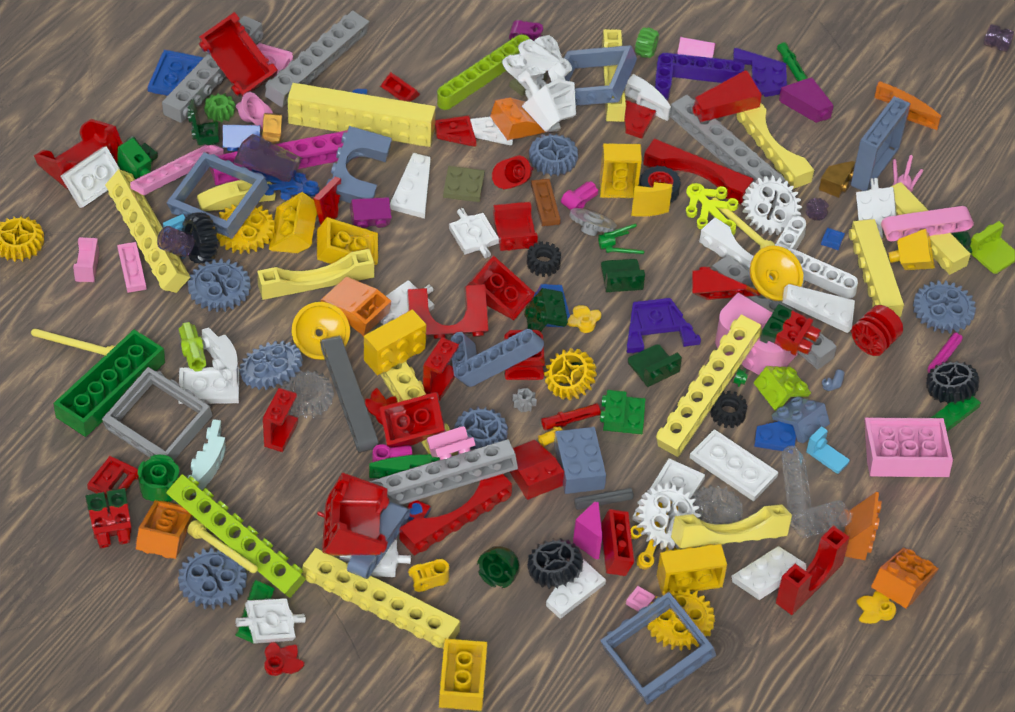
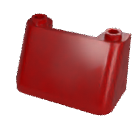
M233 12L199 36L201 42L198 44L204 52L207 51L225 74L233 85L231 89L236 96L240 95L243 97L245 93L255 90L276 77L278 69L273 63L268 64L269 59L265 58L245 31V27L239 22L240 18Z
M90 119L80 128L81 142L56 158L51 151L42 150L34 155L39 167L69 190L61 175L100 148L107 146L117 163L118 147L123 143L116 126Z
M342 472L325 503L322 552L330 556L379 555L381 552H385L388 541L385 535L379 534L380 513L389 504V498L387 497L388 488Z

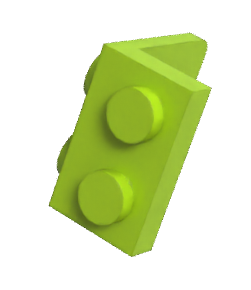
M1000 221L993 225L990 224L984 231L974 234L970 245L972 249L970 254L993 274L999 273L1015 262V249L1001 238L1004 225Z
M766 366L754 381V385L775 411L783 407L790 397H809L811 394L808 385L799 378L796 370L792 367Z

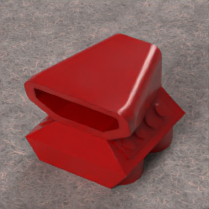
M509 330L504 335V340L523 330ZM532 330L540 338L544 339L543 334L539 330ZM544 346L539 353L506 369L505 379L542 380L544 378L543 366H545Z

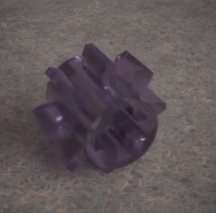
M813 198L807 203L806 208L808 210L805 213L810 219L820 221L828 215L826 208L829 205L825 200Z

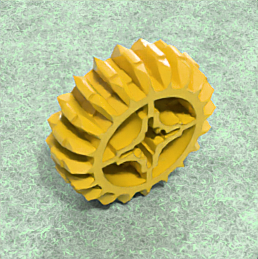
M21 215L20 218L13 216V219L6 218L5 222L0 221L1 258L5 257L7 261L12 258L14 262L17 259H21L23 262L24 258L31 259V255L37 256V251H41L44 245V232L36 220L31 221L30 217L24 219Z
M570 348L568 353L562 349L561 355L555 353L557 358H550L552 364L546 365L548 371L544 372L546 377L545 383L548 385V389L555 396H559L563 400L567 397L571 401L573 396L579 399V394L581 393L586 396L585 390H592L590 384H596L594 377L597 376V373L594 370L597 368L593 363L594 360L588 357L589 355L586 352L582 353L580 349L574 351L573 348ZM571 362H578L583 365H572ZM559 383H569L571 386H561Z

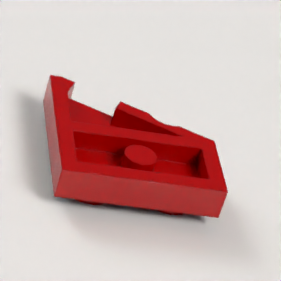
M625 100V133L642 139L656 116V110Z
M469 116L435 120L437 139L473 147L476 146V138Z
M334 177L313 198L320 225L327 217L331 219L338 217L340 195L336 191L337 185L341 184V178Z

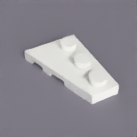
M584 559L583 569L579 574V578H574L573 583L568 582L566 587L564 585H560L558 589L555 587L546 601V606L560 619L606 583V579Z

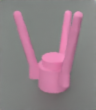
M912 155L909 156L905 173L900 177L897 174V162L895 159L893 160V185L902 182L910 192L913 191L914 185L923 172V169H920L913 181L908 174L912 163Z

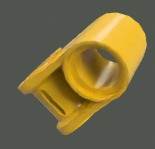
M443 559L417 564L408 570L409 576L414 581L413 587L416 592H423L434 587L443 586L450 579L449 564Z

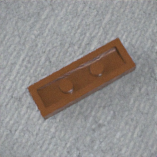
M550 179L531 180V188L541 225H560L561 219Z

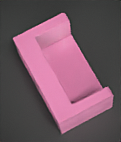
M80 237L78 238L79 254L77 264H74L73 267L75 281L95 282L99 258L98 239Z

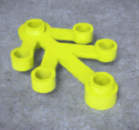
M699 183L689 185L687 196L690 198V204L686 208V215L690 218L697 215V202L700 201L702 203L700 218L697 219V227L702 230L708 224V214L710 212L714 218L731 226L730 229L732 235L736 233L735 222L727 220L717 208L735 211L738 209V201L734 198L728 201L709 200L706 197L711 196L725 199L727 197V189L725 187H718L714 190L705 189Z

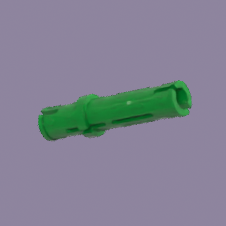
M786 42L780 43L777 46V50L783 57L782 61L787 64L797 82L807 79L808 77L796 60L795 53L789 49Z

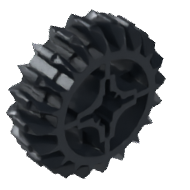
M201 212L192 213L185 217L181 230L183 232L182 243H184L189 259L194 263L204 264L206 261L210 262L215 259V255H217L218 233H216V226L213 225V220L210 219V216Z
M950 361L946 364L942 362L941 366L935 365V369H930V373L927 374L926 388H928L929 395L933 396L934 400H939L940 403L944 401L947 404L950 402L956 404L959 401L964 403L965 399L970 400L971 396H976V392L979 390L980 380L975 368H972V365H966V362L959 363L956 361L952 363Z
M560 538L558 541L554 539L551 542L544 541L543 545L537 544V549H532V553L528 555L527 567L529 575L536 584L539 583L541 587L547 585L549 589L555 586L558 589L560 585L566 587L568 582L573 583L574 578H579L584 561L581 551L575 543L571 544L569 540L564 542Z

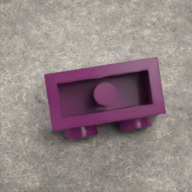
M389 197L352 199L350 204L352 225L360 228H367L368 226L382 228L389 225L392 218Z

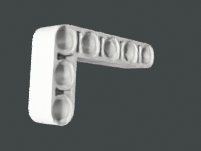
M800 216L792 217L775 246L786 248L796 256L802 266L805 281L843 298H853L856 295L858 280L855 276L797 251L799 244L805 236L806 221Z

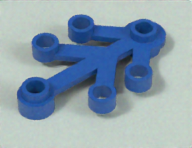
M254 167L251 172L262 174L266 181L276 183L268 184L269 188L265 195H273L275 190H281L280 198L289 200L292 195L301 192L308 196H315L320 192L318 183L313 180H307L306 175L303 173H296L293 179L288 170L284 168L277 170V177L266 175V169L263 167Z

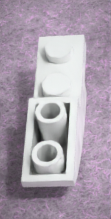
M209 327L202 329L201 339L203 348L214 359L212 361L214 369L233 387L237 386L238 362L233 344L226 335L218 337Z

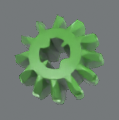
M644 27L640 30L635 45L637 55L651 58L655 54L659 41L657 30L649 27Z
M217 93L216 96L211 95L210 98L206 99L204 111L208 119L222 123L223 120L229 121L230 117H234L235 104L231 96L227 97L226 93L223 95Z

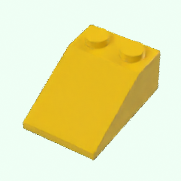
M328 217L317 229V260L333 264L351 252L370 249L374 265L378 264V233Z

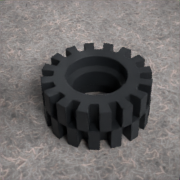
M543 241L539 242V245L534 243V246H530L527 252V268L530 269V272L532 274L535 272L536 276L542 274V277H545V274L548 277L551 276V273L556 274L561 264V251H559V248H555L553 243L551 246L549 242L543 244ZM539 257H547V258H549L550 260H549V261H540V260H538L537 258H539Z
M723 391L711 408V418L713 417L714 422L718 421L717 425L719 426L724 424V428H727L728 425H730V428H734V425L740 426V422L743 423L746 417L748 407L746 399H743L741 394L737 396L735 391L733 394H731V391H727V394ZM729 406L736 411L732 413L726 412L722 407Z

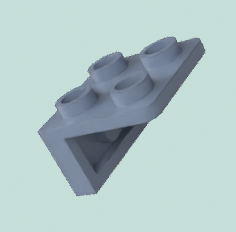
M801 397L792 398L789 403L778 408L772 414L773 420L793 425L797 441L800 443H805L821 426L825 428L830 424L824 403Z

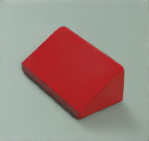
M392 72L389 73L380 85L381 88L400 101L412 102L420 95L416 89Z

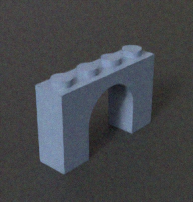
M349 126L348 131L343 133L341 142L344 144L342 148H338L336 155L338 162L333 163L331 174H333L332 179L334 177L341 178V184L337 185L336 191L340 195V201L351 203L352 199L375 197L377 185L354 178L347 171L346 165L356 157H369L386 162L392 138Z

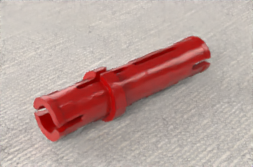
M595 403L564 413L561 411L557 415L542 418L541 424L545 431L555 426L566 427L569 423L599 416L601 414L600 407Z

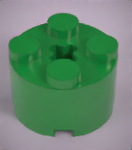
M153 455L149 460H144L139 465V488L144 499L153 502L155 500L165 502L174 500L166 492L180 477L178 465L171 457Z

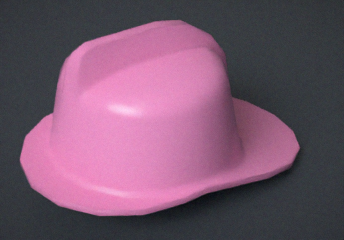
M252 92L245 93L242 101L236 105L239 116L243 121L261 125V129H263L264 113L273 114L269 106Z

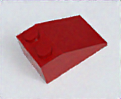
M494 255L484 263L466 285H485L487 306L512 320L516 319L535 294L532 289Z
M700 267L699 270L692 271V293L703 299L733 298L737 293L745 297L760 296L757 290L720 274L718 271L711 270L710 267Z
M437 392L379 407L387 446L390 448L412 446L426 440L427 437L445 431Z
M535 439L513 448L518 469L510 471V474L527 500L563 486L564 470L556 458Z

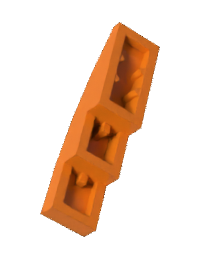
M879 81L874 98L889 103L896 96L911 104L907 120L935 130L938 129L941 119L939 113L916 97Z

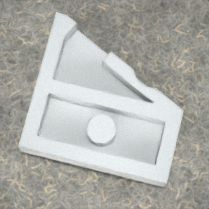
M491 117L470 119L475 138L512 145L513 139L507 140Z

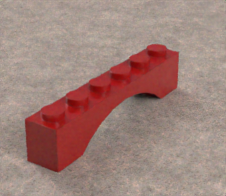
M653 139L644 153L643 165L647 167L665 166L666 168L673 169V171H684L699 175L713 183L717 188L725 187L727 189L726 199L734 198L741 205L745 201L742 198L746 193L745 190L750 187L754 180L747 175L657 139Z
M503 474L480 480L476 492L463 506L438 517L415 518L399 528V540L414 556L420 552H425L429 546L436 542H441L447 535L457 532L466 523L473 522L482 513L489 512L495 505L507 501L512 493V483Z

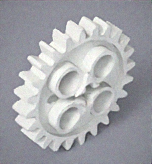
M765 176L762 180L758 178L755 182H752L750 187L745 190L746 193L742 197L745 201L742 202V205L746 206V208L742 212L748 213L745 219L752 220L749 224L750 226L753 224L757 225L756 231L762 228V234L768 230L769 235H772L774 231L779 235L781 230L782 232L784 231L792 217L801 215L798 211L802 206L797 205L801 199L795 198L798 192H792L794 186L787 187L788 181L783 184L781 183V178L775 181L774 176L769 180ZM762 191L766 192L769 197L764 196ZM780 198H783L786 203L781 202ZM771 206H772L773 209L771 210V212H770V214H769V220H767V215H768V213H769V211H770V209H771ZM758 208H761L764 211V214L760 213L758 211ZM775 214H778L781 217V220L777 219L775 217Z
M667 483L662 488L658 484L654 489L651 487L647 491L648 493L645 492L642 495L643 499L638 501L640 506L635 511L640 514L635 519L641 520V523L637 527H643L644 530L641 532V535H648L647 542L653 539L654 547L660 543L662 550L666 546H668L669 550H672L674 547L679 549V546L671 538L675 516L693 514L699 518L701 514L695 513L699 506L692 505L695 499L689 500L690 493L688 492L684 495L682 487L677 491L675 484L670 489ZM657 501L662 503L663 508L658 506ZM676 506L681 508L682 513L677 511ZM654 520L659 522L660 528L654 524Z

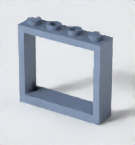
M631 45L567 51L564 59L569 61L572 71L564 77L566 81L570 80L576 68L618 65L609 86L575 88V106L616 103L620 101L637 60Z
M894 96L863 136L859 145L851 186L862 191H868L871 188L870 179L878 178L900 149L911 103Z
M203 152L169 198L167 205L171 213L177 216L183 214L187 217L189 214L196 212L206 213L213 220L216 232L232 239L269 187L262 174L251 172L246 167H239L229 160L225 161L214 154L210 155ZM209 167L252 184L227 221L184 203Z
M670 592L661 598L658 596L654 603L648 607L641 608L637 615L631 619L624 620L620 627L614 631H609L608 635L600 640L603 649L647 705L716 656L714 647ZM671 609L701 647L643 688L614 651V648Z

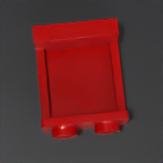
M531 202L494 205L493 220L496 234L499 238L500 251L529 249L530 246H534V243H537L538 234L535 233L532 221Z
M441 337L423 364V387L426 395L437 392L440 401L452 384L455 376L453 366L448 365V363L458 350L459 344Z
M278 388L263 416L264 447L283 453L298 424L297 417L288 415L297 398L296 393Z

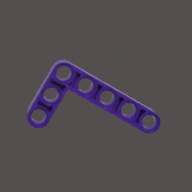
M661 53L657 61L655 89L668 100L672 77L723 83L743 72L744 64L736 60Z

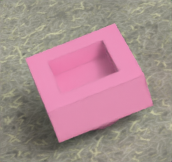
M637 586L627 599L626 605L639 611L641 608L648 607L651 602H654L655 595Z

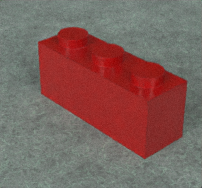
M609 509L601 522L606 574L626 576L634 563L629 513Z

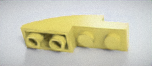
M238 180L211 188L197 195L200 209L202 211L225 210V207L231 209V204L237 207L252 184ZM275 192L273 195L264 194L259 202L274 201Z

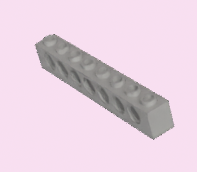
M353 10L348 15H344L340 22L334 24L327 33H323L318 41L313 42L306 51L300 53L296 60H292L284 70L281 69L275 78L270 79L266 83L265 97L280 107L286 105L292 83L310 84L367 34L369 21Z
M243 16L239 22L245 27V31L256 44L263 37L262 23ZM209 53L162 101L163 115L182 123L188 118V105L191 104V99H195L196 107L200 106L205 97L210 95L212 90L222 82L225 74Z
M688 95L671 104L669 117L729 169L753 178V182L758 178L762 180L767 176L769 180L774 176L775 181L781 178V183L784 184L785 178L781 174L776 172L757 153L753 152L744 142L740 141L731 131L726 129L720 121L712 119L700 122L692 110L695 100ZM762 191L764 196L769 197L766 192Z
M730 255L712 265V270L718 271L720 274L757 290L752 283L750 271H747ZM761 293L760 296L747 297L772 313L778 304L795 311L791 306L782 303V301L770 300ZM820 332L816 342L806 338V340L813 343L808 355L798 351L803 358L818 370L834 359L837 346Z
M509 439L370 482L388 488L387 497L389 498V503L393 502L402 505L516 470L518 466L515 452Z

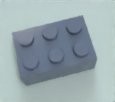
M595 427L555 431L554 448L557 461L564 470L563 488L565 494L605 489L606 472Z

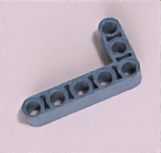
M526 329L477 354L475 342L462 332H457L450 340L459 344L458 350L452 357L454 376L466 386L472 387L539 353L543 349L544 341L531 329Z

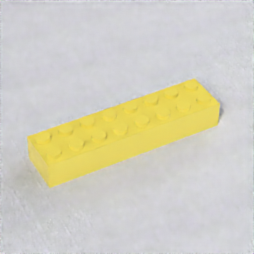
M292 83L288 95V123L337 132L346 131L349 126L390 137L392 141L431 147L435 132L436 106Z

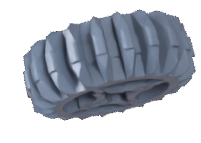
M549 133L547 136L542 134L541 138L536 137V140L532 142L529 149V160L532 163V167L536 168L537 172L542 171L543 175L546 173L550 177L552 174L559 176L561 173L565 175L566 172H571L572 168H575L578 160V149L575 146V142L571 141L570 137L565 138L564 134L558 136L557 133L555 135Z
M477 407L476 410L470 408L468 412L463 411L462 416H458L457 422L454 425V429L464 426L467 429L468 437L474 438L475 446L470 447V450L504 441L508 437V426L505 418H501L500 413L495 414L494 409L488 411L487 407L484 409Z

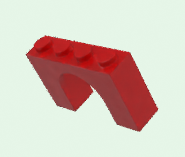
M469 285L464 287L465 315L460 322L454 325H442L432 318L428 307L427 288L407 290L408 311L413 309L426 323V337L434 336V339H441V337L445 338V335H454L457 332L472 334V337L484 336V333L488 332L485 285Z
M833 525L821 537L817 553L806 570L795 563L782 575L776 604L790 615H793L843 565L850 537Z

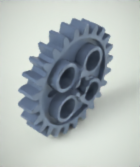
M213 259L212 264H209L207 261L205 266L199 264V270L193 269V274L190 275V280L188 281V291L191 294V300L195 299L196 305L201 303L202 309L208 306V311L216 308V312H218L220 308H223L226 312L227 307L233 310L234 304L240 306V300L246 301V296H249V290H251L248 272L243 271V266L238 267L237 262L231 265L230 260L223 263V259H220L216 263L215 259Z
M938 280L936 285L930 282L929 286L924 284L923 289L919 288L914 298L913 312L917 313L916 318H922L921 324L928 323L926 328L933 326L934 331L941 329V333H944L945 330H948L951 334L952 329L959 332L960 328L964 330L966 325H970L975 315V301H971L972 295L967 296L968 290L961 291L962 286L956 288L954 282L950 286L947 281L941 284Z
M274 341L272 345L267 342L265 347L259 345L260 349H252V354H246L248 358L242 359L243 363L240 364L241 369H239V372L247 386L250 385L252 389L257 386L258 390L264 386L265 390H267L269 386L275 388L278 383L282 386L283 381L289 382V377H296L295 372H300L299 367L303 366V358L299 348L295 344L291 345V342L285 344L282 341L278 344L277 341Z
M212 547L209 552L202 549V554L200 555L194 552V558L188 556V563L183 562L182 569H179L178 582L180 591H183V597H188L189 603L195 600L196 607L202 603L204 609L211 605L214 610L217 604L221 608H223L224 602L231 605V598L238 600V594H243V588L246 587L247 574L245 568L221 551L217 550V552H214Z

